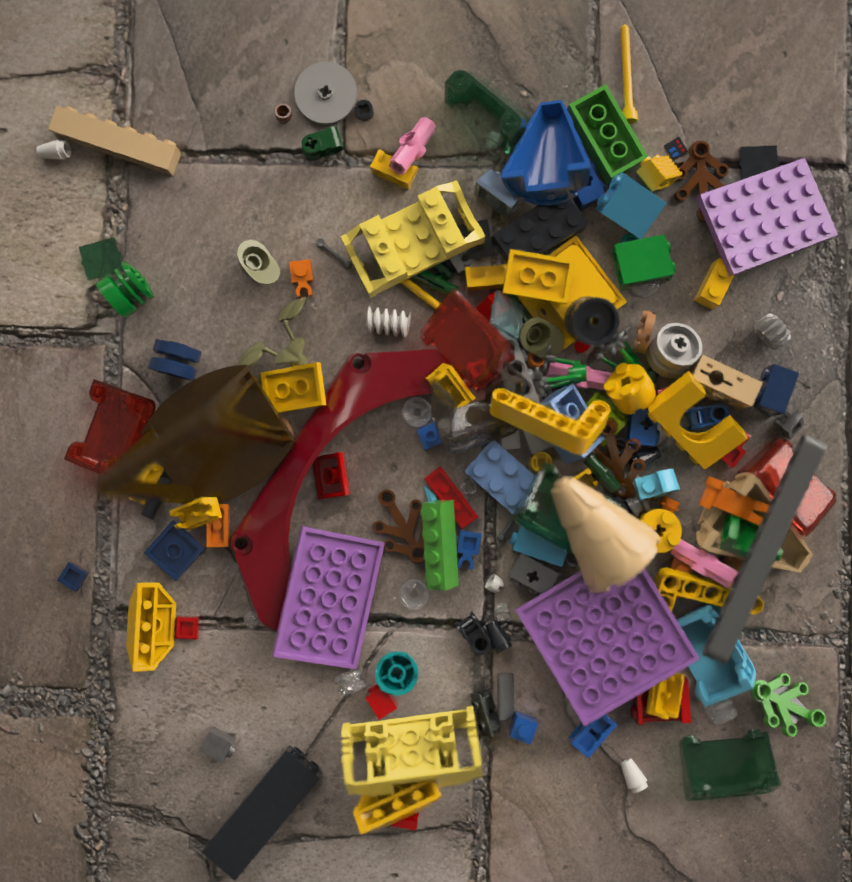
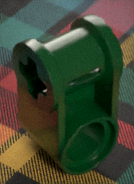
M328 127L322 131L308 134L301 142L303 153L309 160L334 155L344 149L337 127Z

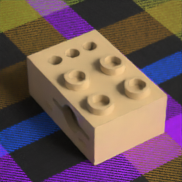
M701 355L688 370L703 386L706 393L705 398L714 402L719 400L738 410L752 407L763 383L705 355Z

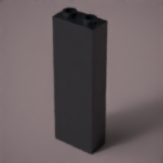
M289 745L207 843L202 853L236 881L320 779L322 772L319 765L314 761L309 762L299 748H293Z

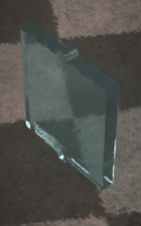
M496 291L494 303L491 306L490 324L512 338L518 339L520 326L523 324L524 306L504 293Z

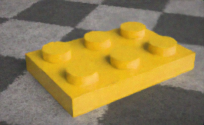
M510 249L502 293L567 304L575 260Z
M321 362L260 373L262 388L278 413L326 405Z

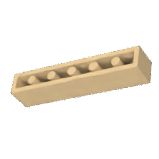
M56 106L48 128L58 138L171 176L174 175L181 155L176 143L164 139V141H160L152 134L144 133L142 135L131 127H118L113 121L107 119L105 121L98 120L96 116L90 113L80 114L76 109L65 106V108Z

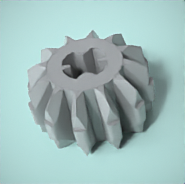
M771 313L760 318L754 325L755 333L772 350L783 347L791 339L790 331L786 327L787 325Z

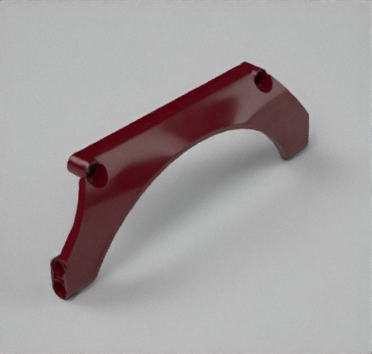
M437 349L369 352L365 354L352 353L347 357L325 391L326 405L314 408L295 437L291 450L273 471L230 538L232 549L236 552L235 557L259 621L277 632L291 572L289 557L291 516L302 482L323 448L353 420L378 406L409 396L437 394L425 378L442 363L451 365L461 379H463L468 371L466 368ZM358 356L362 360V365L359 368H354L352 361ZM238 538H245L247 540L246 544L240 547L235 545V541Z

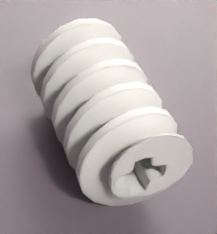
M368 306L366 327L369 333L372 334L376 328L377 334L380 335L384 329L385 334L389 336L393 330L394 336L397 337L401 331L402 337L406 338L410 329L411 312L406 317L405 311L402 310L400 316H397V312L394 309L392 314L389 315L388 309L385 308L383 314H380V309L377 307L375 312L372 313L371 306Z

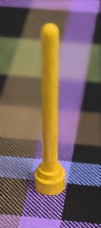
M624 24L620 28L624 108L622 112L631 125L638 122V112L633 107L629 27Z

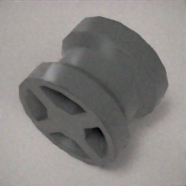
M635 493L633 498L624 500L628 511L635 518L639 517L641 512L650 510L646 499L639 501L637 493Z

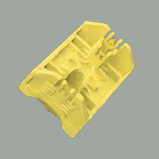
M457 180L434 187L418 195V202L383 219H380L379 215L340 236L370 298L478 244L485 243V234L475 220ZM447 192H452L458 212L464 220L468 231L471 232L465 239L442 197ZM363 234L384 278L370 281L360 257H357L351 244L355 237Z
M468 706L464 710L350 725V722L343 723L342 758L348 795L378 796L393 794L394 784L437 779L438 786L445 787L460 785L472 779L483 777L473 706ZM467 728L469 746H472L474 767L459 769L454 729ZM366 741L367 749H365L368 764V781L355 783L353 743Z

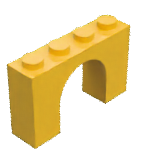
M688 371L655 397L648 407V416L654 423L659 422L663 426L661 427L663 432L669 438L672 436L676 440L675 443L681 451L686 450L690 454L689 457L695 465L700 464L705 470L747 440L743 428L731 415L705 432L693 433L680 426V420L684 412L706 396L703 386Z

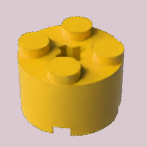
M619 364L604 384L606 393L618 410L624 414H635V411L638 409H646L651 405L656 396L652 380L644 368L637 364Z
M650 509L647 512H642L637 518L651 526L653 530L660 527L661 531L658 532L660 543L655 545L658 549L657 553L670 551L680 543L682 534L681 524L672 512L664 509Z

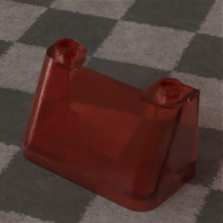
M455 288L446 295L420 330V339L426 346L430 344L433 347L435 346L463 376L462 381L468 389L473 388L477 393L515 359L512 346L507 339Z
M93 379L89 396L91 400L98 403L84 442H73L68 447L64 460L102 475L142 437V431L155 412L156 404L152 399Z
M776 438L772 440L737 473L753 474L762 482L773 498L794 452L792 444L786 439ZM815 474L792 522V525L796 527L801 537L805 538L814 531L837 502L835 498L837 496L831 488L826 487Z

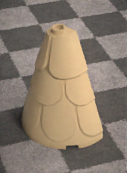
M751 473L735 475L736 480L733 482L727 480L723 487L767 505L772 500L762 482ZM714 506L711 507V510L704 508L698 521L701 528L700 531L696 532V540L699 546L708 552L744 560L745 558L720 549L724 517L727 512ZM752 510V512H754L762 518L766 513L757 510ZM792 524L781 546V549H783L781 559L775 561L772 567L801 573L813 556L796 527Z
M564 476L555 483L551 494L562 527L566 529L584 582L591 592H607L610 589L609 586L613 584L619 587L637 575L650 562L658 550L655 547L656 543H660L659 535L651 526L630 515L625 509L606 500L602 494L572 477Z

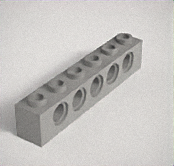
M512 325L487 333L486 338L505 389L540 404V401H543L540 394H536L533 381H535L533 371L526 366L525 362L528 361L525 350L519 347L520 337L517 329L513 330ZM504 345L512 346L513 354H504L502 347ZM518 365L521 373L513 375L510 372V366ZM520 384L526 385L528 388L527 395H520L517 391V386ZM520 429L530 455L553 447L552 443Z

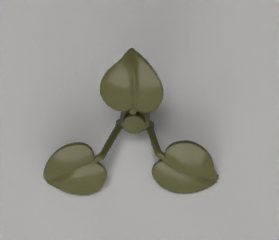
M304 296L293 300L278 315L277 320L283 322L291 339L284 349L276 353L264 347L265 343L263 341L257 342L245 350L238 365L251 367L260 359L264 352L275 356L274 362L278 365L289 364L293 367L307 364L308 359L302 354L305 340L303 337L294 338L288 326L289 320L294 319L299 314L307 298Z

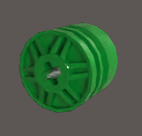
M125 261L121 264L126 272L125 274L119 268L114 269L118 280L106 275L96 285L110 305L123 318L127 319L137 311L133 302L135 299L142 305H145L146 301L142 294L150 300L155 295L144 276Z

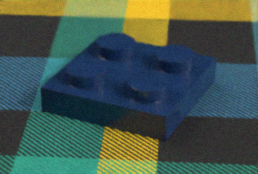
M173 520L147 548L144 554L173 580L178 581L206 548L185 529L175 528L174 525L178 523Z

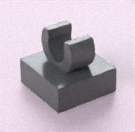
M466 251L458 254V256L455 255L447 259L458 277L465 273V267H469L472 264L471 259L467 262L461 260V257L466 255Z
M786 411L783 415L788 420L781 422L777 419L776 424L782 429L783 436L791 440L804 426L803 416L795 412L791 415Z

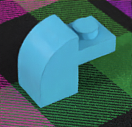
M674 469L658 471L633 480L639 501L665 496L680 490Z

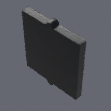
M777 145L744 146L739 148L740 162L738 166L740 167L741 180L777 168L780 164L777 156Z
M487 219L477 221L485 234V243L466 250V255L461 257L462 261L470 259L479 261L480 258L495 255ZM465 224L457 225L465 239L471 232L468 231Z

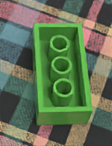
M606 84L568 105L567 111L574 122V128L606 185H609L614 176L619 175L620 172L627 175L640 168L639 164L648 156Z

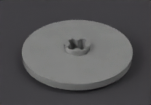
M318 62L307 67L300 74L295 84L294 96L298 109L307 119L317 124L329 125L342 121L351 113L357 100V87L354 78L343 66L333 62ZM325 89H328L330 94L323 97L322 93L325 92Z

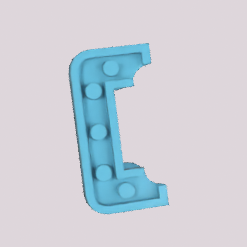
M704 603L677 619L678 624L700 658L690 664L688 668L697 681L696 689H694L695 696L699 701H702L705 707L753 689L756 678L754 665L739 640L725 665L703 656L705 643L721 611L719 606Z

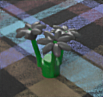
M625 326L620 331H617L614 337L604 344L605 348L602 345L594 346L593 351L589 353L590 357L587 359L586 364L591 367L594 361L598 360L616 369L618 365L604 357V354L601 353L604 349V353L611 350L612 355L619 351L624 357L621 363L637 364L643 367L638 361L639 358L626 341L629 338L626 335L633 327Z
M552 344L548 345L546 349L545 361L543 363L544 372H546L548 362H558L572 365L573 367H568L567 376L551 378L543 377L542 373H539V368H535L533 373L535 381L533 384L536 386V394H540L543 399L548 397L547 392L552 391V388L572 383L587 382L586 364L580 365V360H568L550 354Z

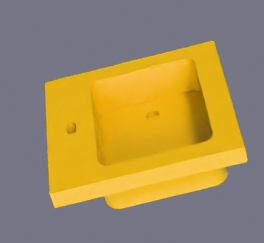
M577 235L548 255L575 260L567 304L516 296L519 302H522V306L531 318H542L562 331L564 336L562 351L576 341L567 332L564 321L566 310L573 301L584 296L604 298L614 304L617 310L627 303ZM542 309L546 315H543L540 310Z

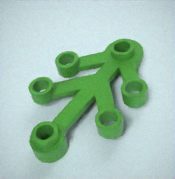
M787 673L777 674L775 679L768 683L764 680H756L754 682L753 689H750L751 696L755 701L761 703L765 713L764 724L767 727L776 728L780 723L778 716L774 714L770 701L776 704L783 722L782 733L787 737L796 736L798 731L796 725L792 722L788 710L805 718L811 727H823L825 725L826 715L822 710H807L790 701L800 695L808 694L809 688L806 683L796 682L792 689L778 695L773 690L780 686H789L791 683V677Z

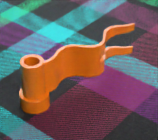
M711 476L707 477L705 482L707 485L698 505L710 510L714 506L755 524H761L763 518L752 512V510L766 512L769 505L723 487L725 483Z

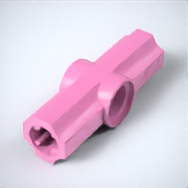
M421 117L412 131L400 138L399 143L401 146L391 158L389 164L392 171L398 175H404L413 161L425 154L426 148L424 146L436 128L432 120L427 117Z
M556 362L549 363L546 378L567 376L568 367L573 366ZM586 366L587 382L574 384L576 388L580 389L592 388L606 391L604 384L612 373L593 370L591 367Z
M682 539L672 549L671 555L690 565V568L703 576L712 578L728 589L734 583L738 572L718 561V558L702 549L699 550Z

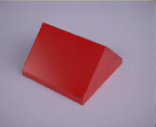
M336 452L317 456L313 462L318 499L351 495L345 453Z

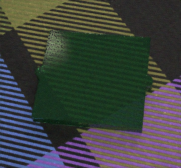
M115 237L79 246L82 258L81 265L84 266L87 280L114 274L115 268L124 271L121 266L120 256L122 253L118 250Z

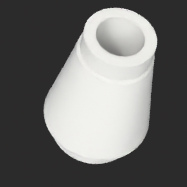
M57 139L37 146V154L39 158L66 160L71 156V147L67 140Z
M632 758L620 763L627 788L631 789L633 794L648 787L646 783L647 778L635 762H633Z

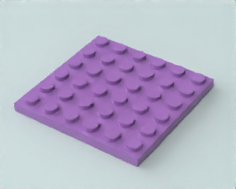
M645 568L619 587L613 584L609 586V591L602 593L591 592L584 582L581 571L515 609L584 726L700 659Z

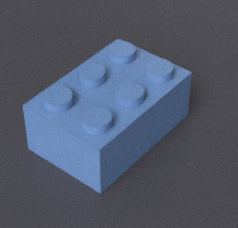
M574 383L555 390L539 404L575 421H578L588 408ZM600 433L589 450L581 455L574 454L555 444L553 446L566 465L584 459L605 439V436Z
M494 439L489 442L464 470L472 480L511 514H514L541 484V481Z

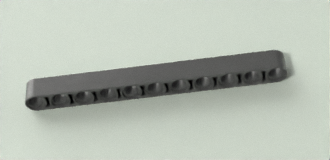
M803 434L705 643L703 656L723 665L728 662L825 453L827 443Z

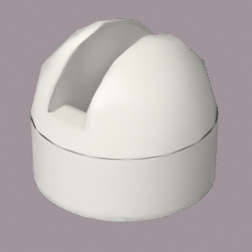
M493 574L488 579L485 588L490 592L498 593L500 592L499 586H504L503 580L496 574Z

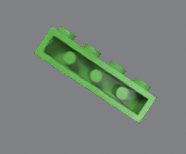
M434 500L422 503V536L424 539L427 590L446 591L459 586L454 500Z

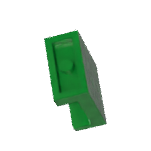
M665 234L614 244L611 254L620 291L628 290L631 285L661 279L670 281L674 273H676L675 262L671 261V246L669 241H666Z
M727 512L724 517L720 549L745 558L760 525ZM780 548L775 561L781 559L783 549Z

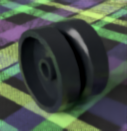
M593 296L579 297L573 301L566 310L564 318L565 328L573 339L593 346L602 345L610 341L618 331L620 322L619 314L614 304L607 299Z

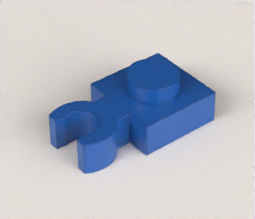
M460 530L457 552L462 553V555L458 558L459 568H461L464 560H468L470 562L469 569H473L474 561L472 555L479 554L481 533Z

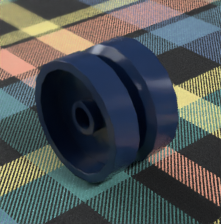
M155 339L153 351L165 356V359L160 357L150 358L147 369L186 380H194L197 370L192 366L186 365L185 362L199 363L202 352L178 342Z

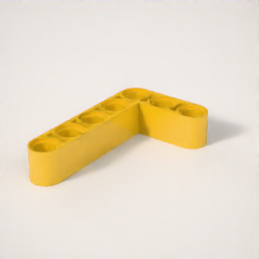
M497 389L493 392L490 405L492 416L574 454L580 455L585 454L603 431L610 412V406L606 402L594 401L580 419L575 421L505 389Z
M666 567L661 568L657 572L654 584L661 596L666 597L665 602L671 612L677 595L723 607L731 587L728 589L711 578ZM672 577L669 583H664L666 578ZM693 582L690 588L685 589L686 584ZM709 588H713V591L711 593L706 594V591ZM759 596L750 614L755 615L762 611L764 603Z

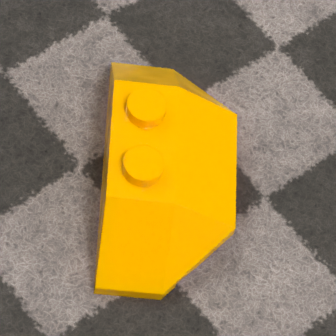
M159 582L136 583L129 600L126 647L133 672L155 670L174 646L176 602Z
M435 779L394 784L393 794L378 796L361 795L353 813L360 834H365L389 826L424 810L442 798Z

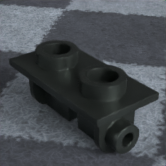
M488 689L480 691V694L470 693L472 698L471 706H473V710L478 718L477 726L479 731L485 736L494 737L493 734L500 732L501 724L497 711L489 713L490 709L495 708L491 692Z

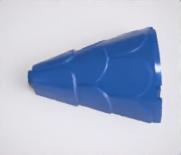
M562 100L542 102L526 125L524 134L515 146L513 154L502 171L501 179L511 194L525 198V202L535 205H556L573 199L577 196V192L586 187L590 177V160L574 128V122Z

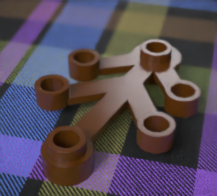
M704 141L694 142L689 148L690 157L681 167H678L680 168L679 171L683 173V177H679L676 180L678 182L686 178L687 171L695 163L697 172L685 186L678 189L675 193V199L678 202H684L689 197V192L697 183L699 195L708 192L707 183L714 189L726 186L717 178L722 179L726 177L729 173V167L726 164H721L710 154V146ZM696 150H701L702 155H698L696 153ZM705 162L715 169V176L717 178L706 170ZM719 168L724 169L725 174H721ZM679 192H683L685 198H681ZM699 207L696 212L697 218L702 222H706Z
M608 418L606 425L611 430L606 431L603 429L601 433L606 437L610 457L599 451L598 447H595L593 450L595 451V457L602 464L615 472V479L622 487L626 488V492H622L619 488L614 494L621 499H627L634 493L633 480L645 469L646 463L643 459H635L631 464L632 470L625 478L623 469L633 453L638 451L641 443L637 438H631L626 443V449L620 457L614 435L618 430V423L615 419ZM630 442H634L637 448H632ZM635 463H640L642 468L638 469Z
M389 489L382 490L379 493L378 500L381 505L388 507L399 528L386 525L383 521L378 520L374 522L373 530L376 533L383 532L405 538L409 546L396 544L393 539H387L384 542L385 551L406 554L415 564L425 563L424 539L422 536L423 519L420 522L422 529L418 542L413 536L418 513L422 509V502L418 499L411 501V510L406 523L395 504L396 497L394 492ZM385 494L391 495L389 502L383 500ZM413 502L420 503L418 510L412 508ZM377 523H381L383 525V529L381 531L376 530L375 525ZM391 541L394 544V547L392 549H387V542ZM417 549L422 550L423 555L421 557L415 556Z

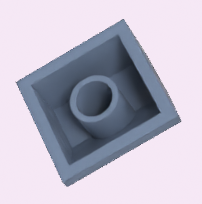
M490 168L477 180L474 195L506 219H509L523 200V197L511 194L502 182V173L497 170L493 171Z

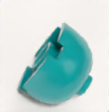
M398 650L388 652L382 656L375 670L378 686L384 692L394 696L404 695L411 691L419 675L418 666L414 658L408 653Z

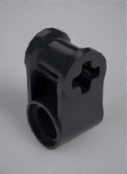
M473 611L470 612V616L461 622H455L457 629L475 653L485 654L490 650V639ZM478 638H484L487 641V645L485 648L479 649L475 646V641Z

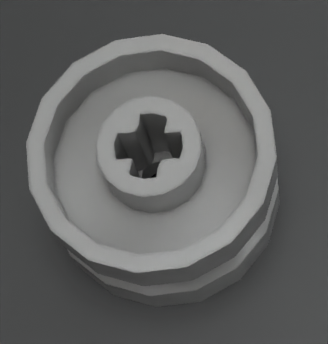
M670 323L662 327L647 348L646 357L648 364L659 375L667 378H679L686 374L702 354L703 345L694 329L685 324Z

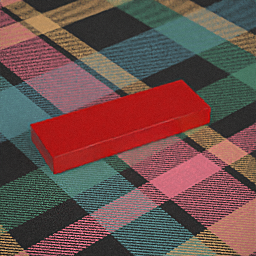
M441 466L424 478L439 500H454L455 521L461 530L478 518V515Z

